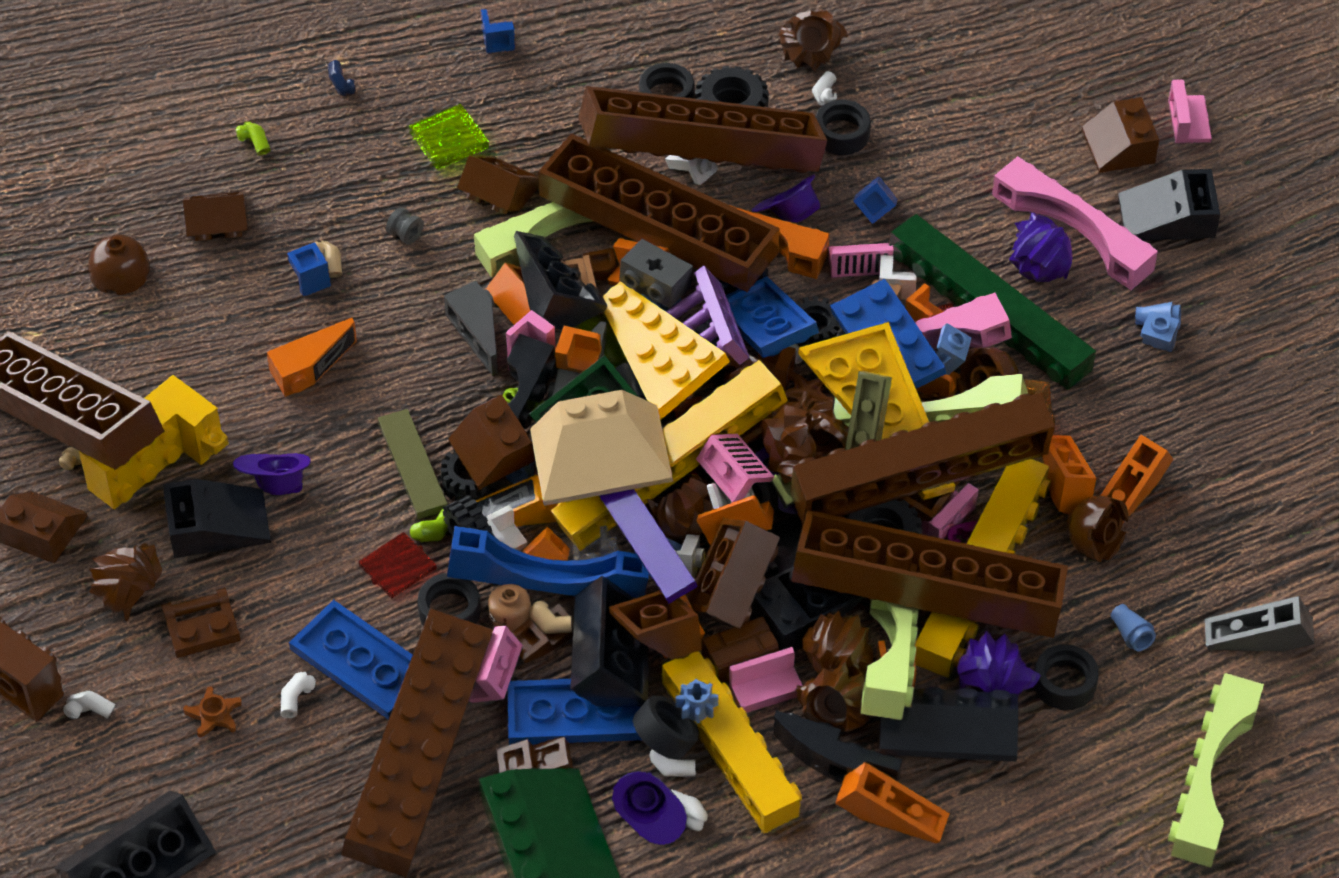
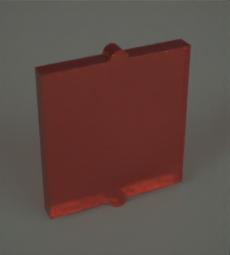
M402 532L359 561V566L372 578V584H378L391 599L437 569L436 564L424 553L423 546H417L405 532Z

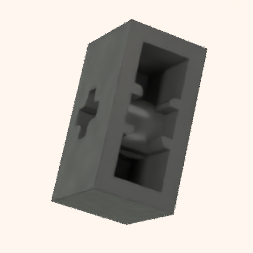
M641 239L621 259L619 281L627 287L650 297L653 301L671 308L691 287L693 265Z

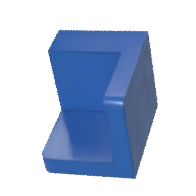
M487 9L481 10L486 52L515 50L513 21L489 24Z
M880 176L859 191L854 198L855 204L872 224L894 208L898 200Z
M315 242L287 253L288 261L298 276L300 292L303 296L331 286L328 262Z

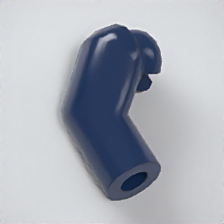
M337 60L329 62V79L338 94L345 97L346 94H355V81L352 78L344 80L342 64Z

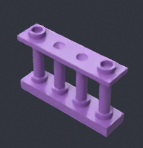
M703 266L694 272L699 284L696 286V291L665 312L677 319L704 300L706 303L703 304V309L688 318L683 324L694 330L711 318L710 327L699 335L709 342L718 337L719 341H717L716 347L725 352L727 357L732 356L740 365L750 357L722 284ZM693 394L688 396L687 399H691L693 397Z

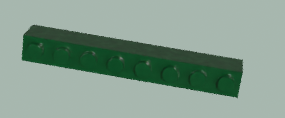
M913 215L891 232L890 246H893V257L908 266L916 276L926 280L941 295L948 297L958 306L971 302L977 297L995 292L1010 321L1012 338L1003 342L1008 347H1013L1022 354L1030 364L1036 365L1048 374L1052 381L1059 383L1069 390L1093 370L1096 355L1095 349L919 215Z

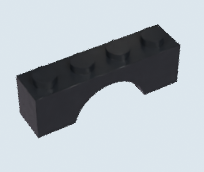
M520 334L507 358L510 374L519 383L517 394L508 405L522 427L527 429L532 421L529 414L533 411L536 402L540 403L543 400L546 392V383L549 377H554L558 368L556 367L555 347L553 345Z

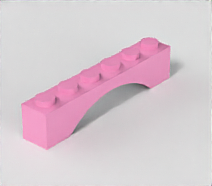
M1017 156L994 175L992 196L1014 211L1046 215L1077 229L1098 250L1105 263L1107 274L1129 290H1133L1154 271L1158 251L1152 245L1129 232L1126 227L1120 226L1111 220L1102 211L1083 201L1080 196L1073 194L1056 180L1040 172L1034 165L1027 163Z
M995 292L977 297L971 302L949 308L943 313L930 318L920 319L916 322V325L932 348L937 347L941 329L946 323L972 337L970 347H989L1012 338L1009 318Z

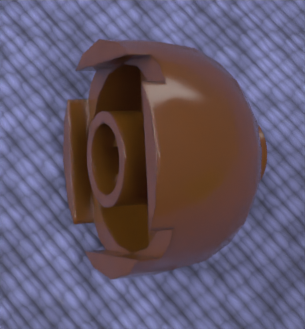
M126 235L108 236L97 242L90 252L88 263L89 277L92 284L101 292L107 293V289L116 291V295H124L144 285L147 280L146 276L150 272L149 258L144 247L133 237Z
M974 348L968 351L965 362L958 367L961 368L960 378L956 379L957 388L961 394L978 386L990 377L1019 374V370L1011 356L998 348Z
M1097 495L1083 500L1070 512L1067 519L1071 544L1080 554L1092 560L1102 562L1101 559H1112L1119 551L1125 539L1126 532L1121 531L1123 521L1128 522L1127 506L1123 501Z

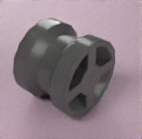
M399 207L389 217L386 224V232L391 236H399L403 243L410 245L420 236L424 222L422 218L411 216L407 209Z

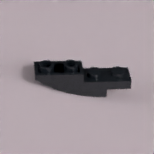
M776 710L773 734L795 757L817 772L842 784L845 775L866 762L899 782L902 759L895 758L893 755H884L864 749L856 743L841 742V729L835 728L829 723H818L804 719L795 713H784Z

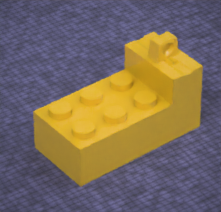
M174 375L145 397V399L151 402L165 430L151 445L144 447L131 457L125 465L120 466L116 470L79 451L88 490L114 510L123 502L130 500L134 493L146 483L153 481L157 474L166 466L176 462L183 452L200 465H203L209 460L211 455L218 454L229 444L227 435L221 430L218 408Z

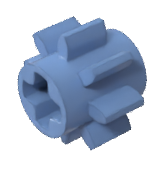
M695 679L688 685L681 684V695L676 696V707L682 708V718L688 717L696 721V723H699L700 720L705 719L707 716L713 718V707L718 706V695L712 694V684H705L698 681V679Z

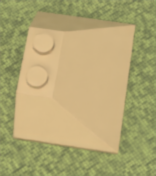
M624 390L559 401L530 428L544 506L673 482L657 405Z

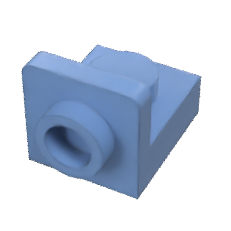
M1150 311L1141 330L1142 343L1172 352L1176 343L1180 320Z
M948 323L941 329L937 344L938 351L936 353L944 364L947 375L965 362L972 337Z

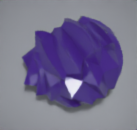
M1031 212L1029 220L1015 223L1019 232L1016 234L1017 240L1012 248L1015 251L1009 261L1019 270V274L1028 280L1034 279L1036 282H1050L1063 276L1067 279L1073 255L1071 239L1064 232V228L1058 227L1048 217Z
M988 631L979 641L970 638L966 654L960 657L957 666V673L960 677V689L972 685L980 687L985 692L1005 690L1017 694V697L1024 689L1035 686L1041 676L1026 666L1025 662L1022 661L1017 644H1012L1005 633L996 641Z

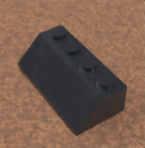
M603 575L575 595L571 690L594 706H642L648 699L649 647L638 641L609 611V607L635 598Z
M929 686L924 689L913 688L911 707H904L902 720L880 717V754L1017 762L1018 698L1017 694L1005 690L977 692L970 688H962L958 691L942 690L935 686Z
M169 790L54 868L60 878H179L216 853L183 794Z

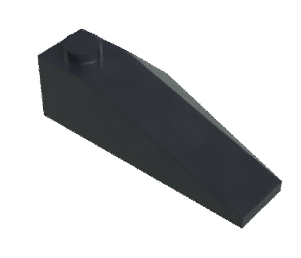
M520 231L515 232L514 240L530 311L532 310L555 326V329L563 330L564 326L575 327L606 310L608 305L599 290L592 283L585 285L579 279L581 273L576 268H570L562 263L563 255L543 236Z

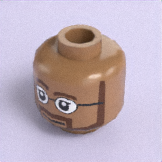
M503 584L491 592L488 599L489 619L494 627L507 626L513 632L530 619V596L524 588L515 584Z

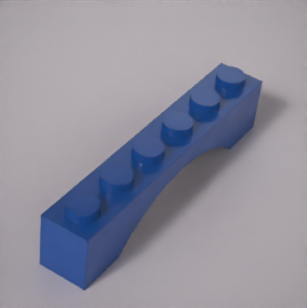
M454 527L447 577L498 585L515 584L524 589L575 596L603 575L633 598L645 596L649 573L636 553L615 551L605 556L587 560H550L531 556L513 549L499 541L488 531Z

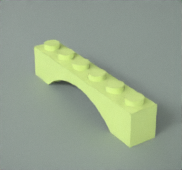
M551 202L475 233V254L490 277L493 278L504 263L520 266L514 240L516 231L539 235L545 238L560 229L579 223L592 222L593 220Z
M1022 374L994 376L961 394L946 399L921 403L929 422L938 421L940 423L952 419L953 416L961 412L973 413L980 411L991 403L1004 404L1011 402L1017 396L1027 394L1028 391ZM835 397L834 414L837 419L844 421V424L849 427L851 415Z
M871 599L870 614L886 631L892 647L884 656L867 667L862 694L861 714L902 720L904 707H911L913 697L912 684L915 666L913 665L918 629L916 625L919 609Z
M1224 673L1221 686L1214 684L1209 701L1210 704L1215 705L1213 712L1206 711L1201 730L1207 733L1205 739L1198 738L1193 757L1199 760L1196 767L1189 766L1184 785L1190 786L1188 794L1181 793L1176 813L1182 814L1180 823L1173 821L1168 841L1174 843L1171 856L1212 867L1224 820L1216 807L1212 793L1211 771L1223 750L1237 737L1252 729L1264 684Z

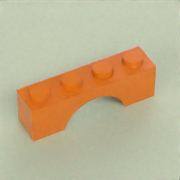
M739 209L780 228L779 252L786 259L789 272L814 279L818 278L828 256L830 233Z

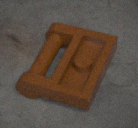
M226 587L217 589L214 594L174 605L171 602L161 604L176 658L241 641ZM220 606L221 611L177 622L175 618Z

